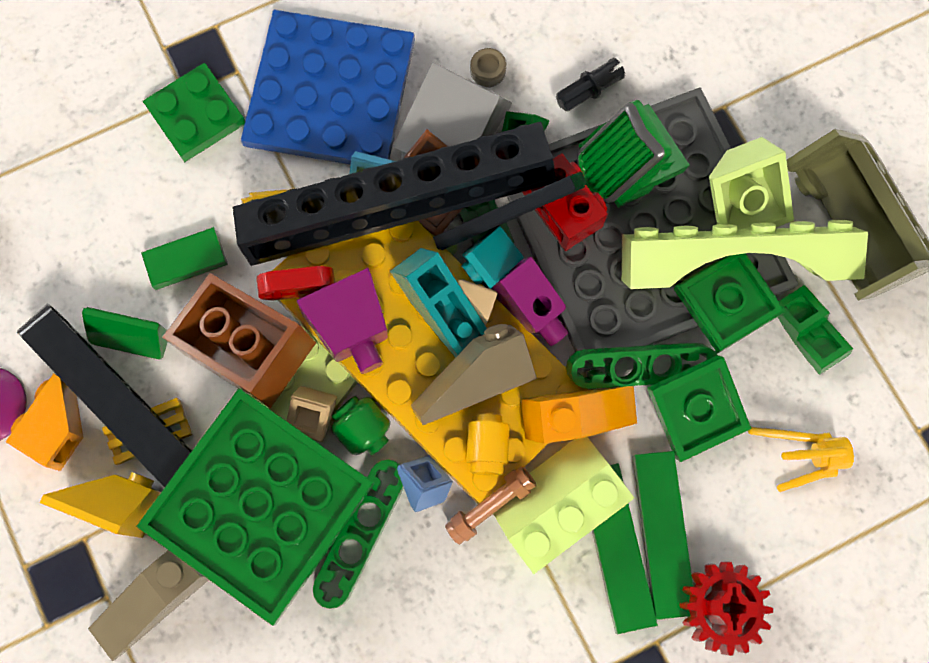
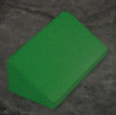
M90 307L83 308L82 317L86 336L90 344L157 360L163 358L168 342L162 337L167 330L159 323Z

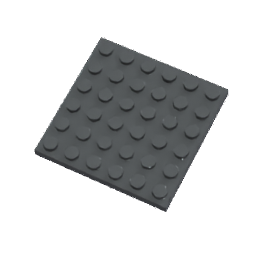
M701 87L651 105V108L690 164L684 173L654 186L649 194L619 208L615 202H605L608 215L603 227L566 252L535 210L517 217L536 264L566 305V309L559 314L563 326L568 331L567 335L575 352L583 349L654 345L699 327L674 291V288L679 283L721 258L703 264L667 288L630 289L621 281L622 234H634V229L640 227L658 228L659 233H673L676 226L698 227V232L712 231L713 225H717L709 176L725 152L731 149ZM600 125L550 143L549 147L553 158L563 153L569 163L573 161L578 165L579 144ZM521 192L507 196L509 202L523 197L524 194ZM746 253L775 296L792 290L799 285L785 257L765 253ZM588 360L585 361V365L582 367L583 372L596 368Z

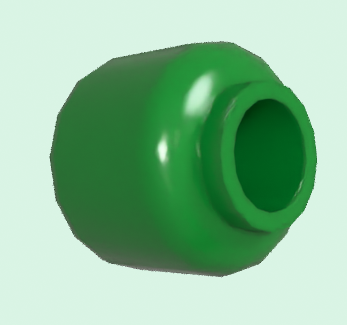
M355 395L331 416L335 420L331 427L332 433L352 455H359L367 451L372 456L389 441L385 434L390 428V419L370 397L358 399Z

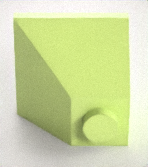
M763 137L727 150L709 176L717 225L730 224L736 225L737 230H751V224L772 223L779 227L794 221L785 151Z

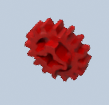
M720 562L719 568L716 564L704 565L705 574L701 572H693L691 574L696 585L694 587L684 586L682 589L690 596L689 602L680 603L681 609L689 610L690 616L682 621L683 625L696 628L691 638L698 642L706 640L705 649L708 651L717 652L720 649L721 654L733 656L735 649L740 653L750 652L748 641L754 644H761L763 640L758 634L759 629H771V625L763 620L764 614L774 612V608L764 606L763 602L770 595V591L758 590L757 586L762 578L759 575L747 577L748 567L745 565H736L735 568L732 562ZM712 586V591L705 597L706 592ZM723 604H730V612H723ZM704 615L712 623V629L706 622Z

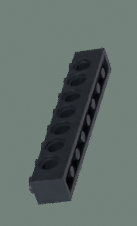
M540 121L529 125H522L508 131L490 136H482L461 144L442 147L432 152L414 157H406L385 165L366 168L356 173L338 178H330L323 182L298 189H290L280 194L262 199H254L247 203L233 206L237 246L250 266L550 185L556 182L553 156L542 123Z

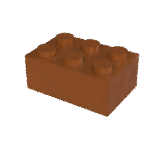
M211 273L208 274L162 337L185 356L236 388H240L270 409L316 344L298 323Z

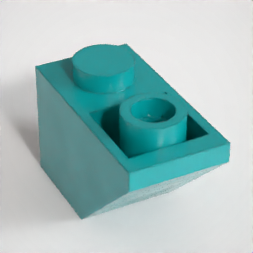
M497 226L461 254L466 260L461 267L475 284L480 285L483 282L487 287L492 288L524 256L501 226Z

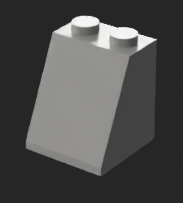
M432 62L393 147L403 152L401 156L403 159L426 129L431 131L447 146L461 144L482 136L493 135L500 126L512 102Z

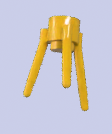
M751 427L752 429L748 430V433L751 435L814 443L811 446V450L783 452L781 457L783 460L812 459L814 466L817 468L821 467V469L777 485L779 492L822 478L837 477L838 469H848L853 466V447L847 437L832 438L830 433L813 434Z

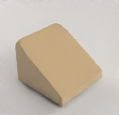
M463 279L459 280V286L486 326L498 293Z
M300 386L291 396L286 421L311 439L323 443L336 405L337 396Z

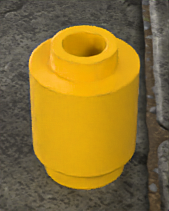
M478 414L477 421L468 423L466 462L470 463V473L503 475L504 465L508 464L510 425L501 422V415Z

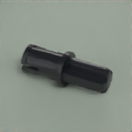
M611 58L592 72L585 71L581 73L580 79L557 92L558 106L564 111H570L590 98L596 99L600 97L602 90L624 79L625 71L623 66L613 71L614 67L620 64V61L616 58Z

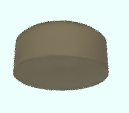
M484 48L477 51L470 61L472 79L484 87H493L501 83L506 75V59L503 54L492 48Z

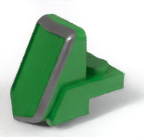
M639 100L627 103L608 122L601 124L579 144L580 150L577 155L578 166L583 172L592 193L594 191L597 192L605 202H615L618 208L649 194L654 186L684 173L690 165L649 104L643 106Z

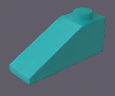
M420 248L390 271L411 304L455 358L473 339L484 335V331L487 329L438 252Z

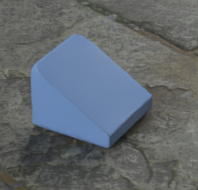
M430 455L400 464L397 468L409 503L415 512L438 505L446 500L453 481Z

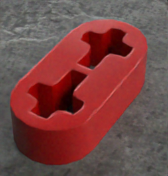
M328 266L275 270L261 273L256 278L258 298L270 301L305 297L335 283L334 269Z

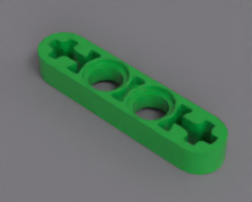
M702 343L583 349L576 351L569 357L566 371L569 378L576 385L585 389L654 385L693 367L690 364H682L681 358L686 361H697L700 355L708 360L718 354ZM663 354L669 355L671 359L669 369L665 373L655 374L653 371L655 359ZM622 357H631L634 364L632 371L626 376H617L615 373L617 361ZM588 360L594 367H604L607 376L605 377V374L598 369L589 370L587 377L584 378L577 370L584 367L585 361Z
M389 459L381 460L373 466L367 477L375 483L372 489L378 493L382 485V481L377 477L379 472L387 473L390 468L395 469L394 476L399 481L396 486L389 484L383 494L384 497L391 498L389 504L385 505L377 497L366 495L336 538L313 585V596L322 607L328 609L341 607L351 597L404 489L397 471L400 464L396 461ZM373 503L379 506L381 518L376 525L367 527L361 524L358 514L362 506ZM348 540H356L362 546V557L354 564L345 563L340 556L341 546ZM335 562L341 569L354 571L351 580L346 575H343L339 582L338 588L343 591L342 596L333 597L330 601L326 600L327 592L322 589L323 583H332L338 571L330 570L332 563Z

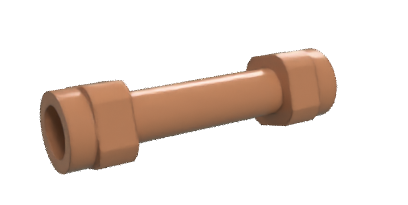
M523 466L517 470L513 469L504 476L506 483L467 514L459 511L450 519L451 521L445 525V528L457 544L460 545L464 541H469L477 534L475 527L517 496L522 500L531 493L536 483Z

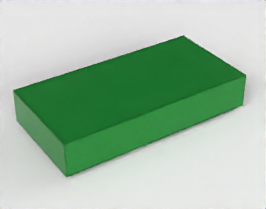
M214 227L141 252L151 286L155 290L228 265L218 233Z

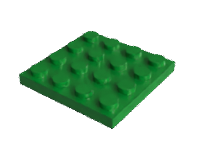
M238 388L136 527L270 625L275 626L375 483Z

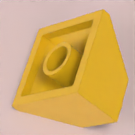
M131 472L129 478L114 474L43 494L39 503L112 533L143 538L145 533L136 526L161 492L151 488L154 480Z

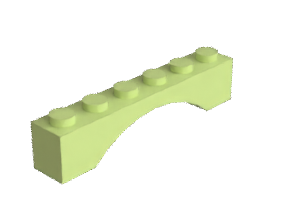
M830 220L828 221V227H815L813 222L795 221L790 222V228L777 229L776 224L753 223L751 224V230H737L736 225L718 224L713 225L712 231L699 232L698 227L676 226L673 233H659L658 228L640 227L634 229V234H622L621 281L630 289L667 288L705 263L725 256L744 253L774 254L792 259L807 271L825 281L864 279L868 232L853 227V221Z

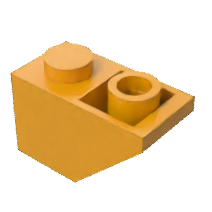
M53 373L49 380L44 381L38 387L34 396L35 400L27 412L20 415L14 421L11 427V434L6 443L44 467L61 471L84 437L77 396Z

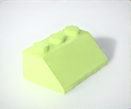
M584 437L572 440L531 471L529 474L536 483L531 493L522 500L517 496L514 497L493 515L509 542L534 575L635 498L590 439Z

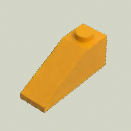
M634 386L598 388L521 399L525 439L543 444L584 438L637 424Z

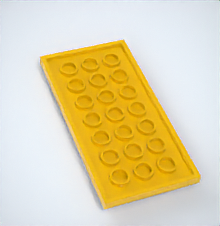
M418 221L286 257L272 271L328 266L334 269L335 282H338L366 268L369 269L387 328L388 338L375 345L383 364L373 371L361 374L353 356L338 363L477 504H480L506 483L504 476L513 469L517 470L521 466L525 468L548 444L525 439L521 399L588 390L576 385L567 375L566 367L496 299L486 328L498 324L512 325L524 335L537 379L422 425L414 414L411 404L445 370L455 357L411 304L390 271L417 250L424 248L439 253L457 283L461 279L474 283L461 267L462 264L447 249L438 250L433 236ZM300 298L277 300L326 349L303 317L296 301ZM478 414L501 415V422L510 425L508 464L504 465L503 475L470 473V463L466 462L468 423L477 421Z

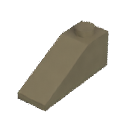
M498 324L487 328L484 331V335L473 339L411 404L414 414L422 425L537 379L524 335L512 325Z
M167 550L137 576L94 621L88 630L109 658L115 661L208 582L209 579Z

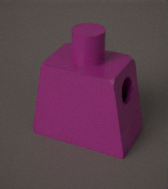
M532 257L522 259L496 285L489 288L498 293L496 299L529 333L539 332L549 346L555 345L568 334L567 329L557 318L566 309V305ZM533 303L536 304V312L533 310Z
M368 268L296 300L303 317L336 362L353 356L361 374L373 371L383 364L375 345L388 338L387 328Z

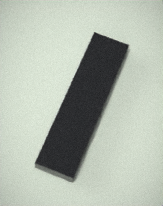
M581 171L567 176L434 236L433 239L437 249L444 250L585 188L587 183Z

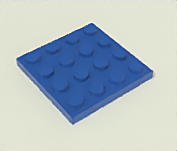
M273 9L241 137L243 146L351 165V157L355 151L390 160L415 42L414 32Z

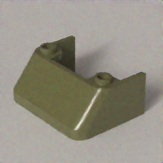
M834 129L787 159L788 172L797 173L798 176L794 180L804 196L811 194L814 198L820 199L832 220L853 221V227L868 232L865 278L852 280L858 292L854 293L858 301L874 298L929 272V239L876 150L864 136Z

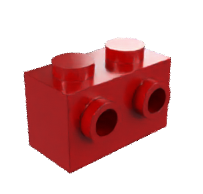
M563 153L553 158L556 181L581 172L579 166L573 161L569 163ZM587 185L581 190L535 209L565 252L601 229L608 215L606 212L607 206L603 198L595 191L592 193ZM542 186V187H539V188H535V189H532V190H528V191H524V192H522V193H523L524 196H525V195L530 194V193H532V192H534V191H536V190H538V189H541V188H543V187H545V186Z

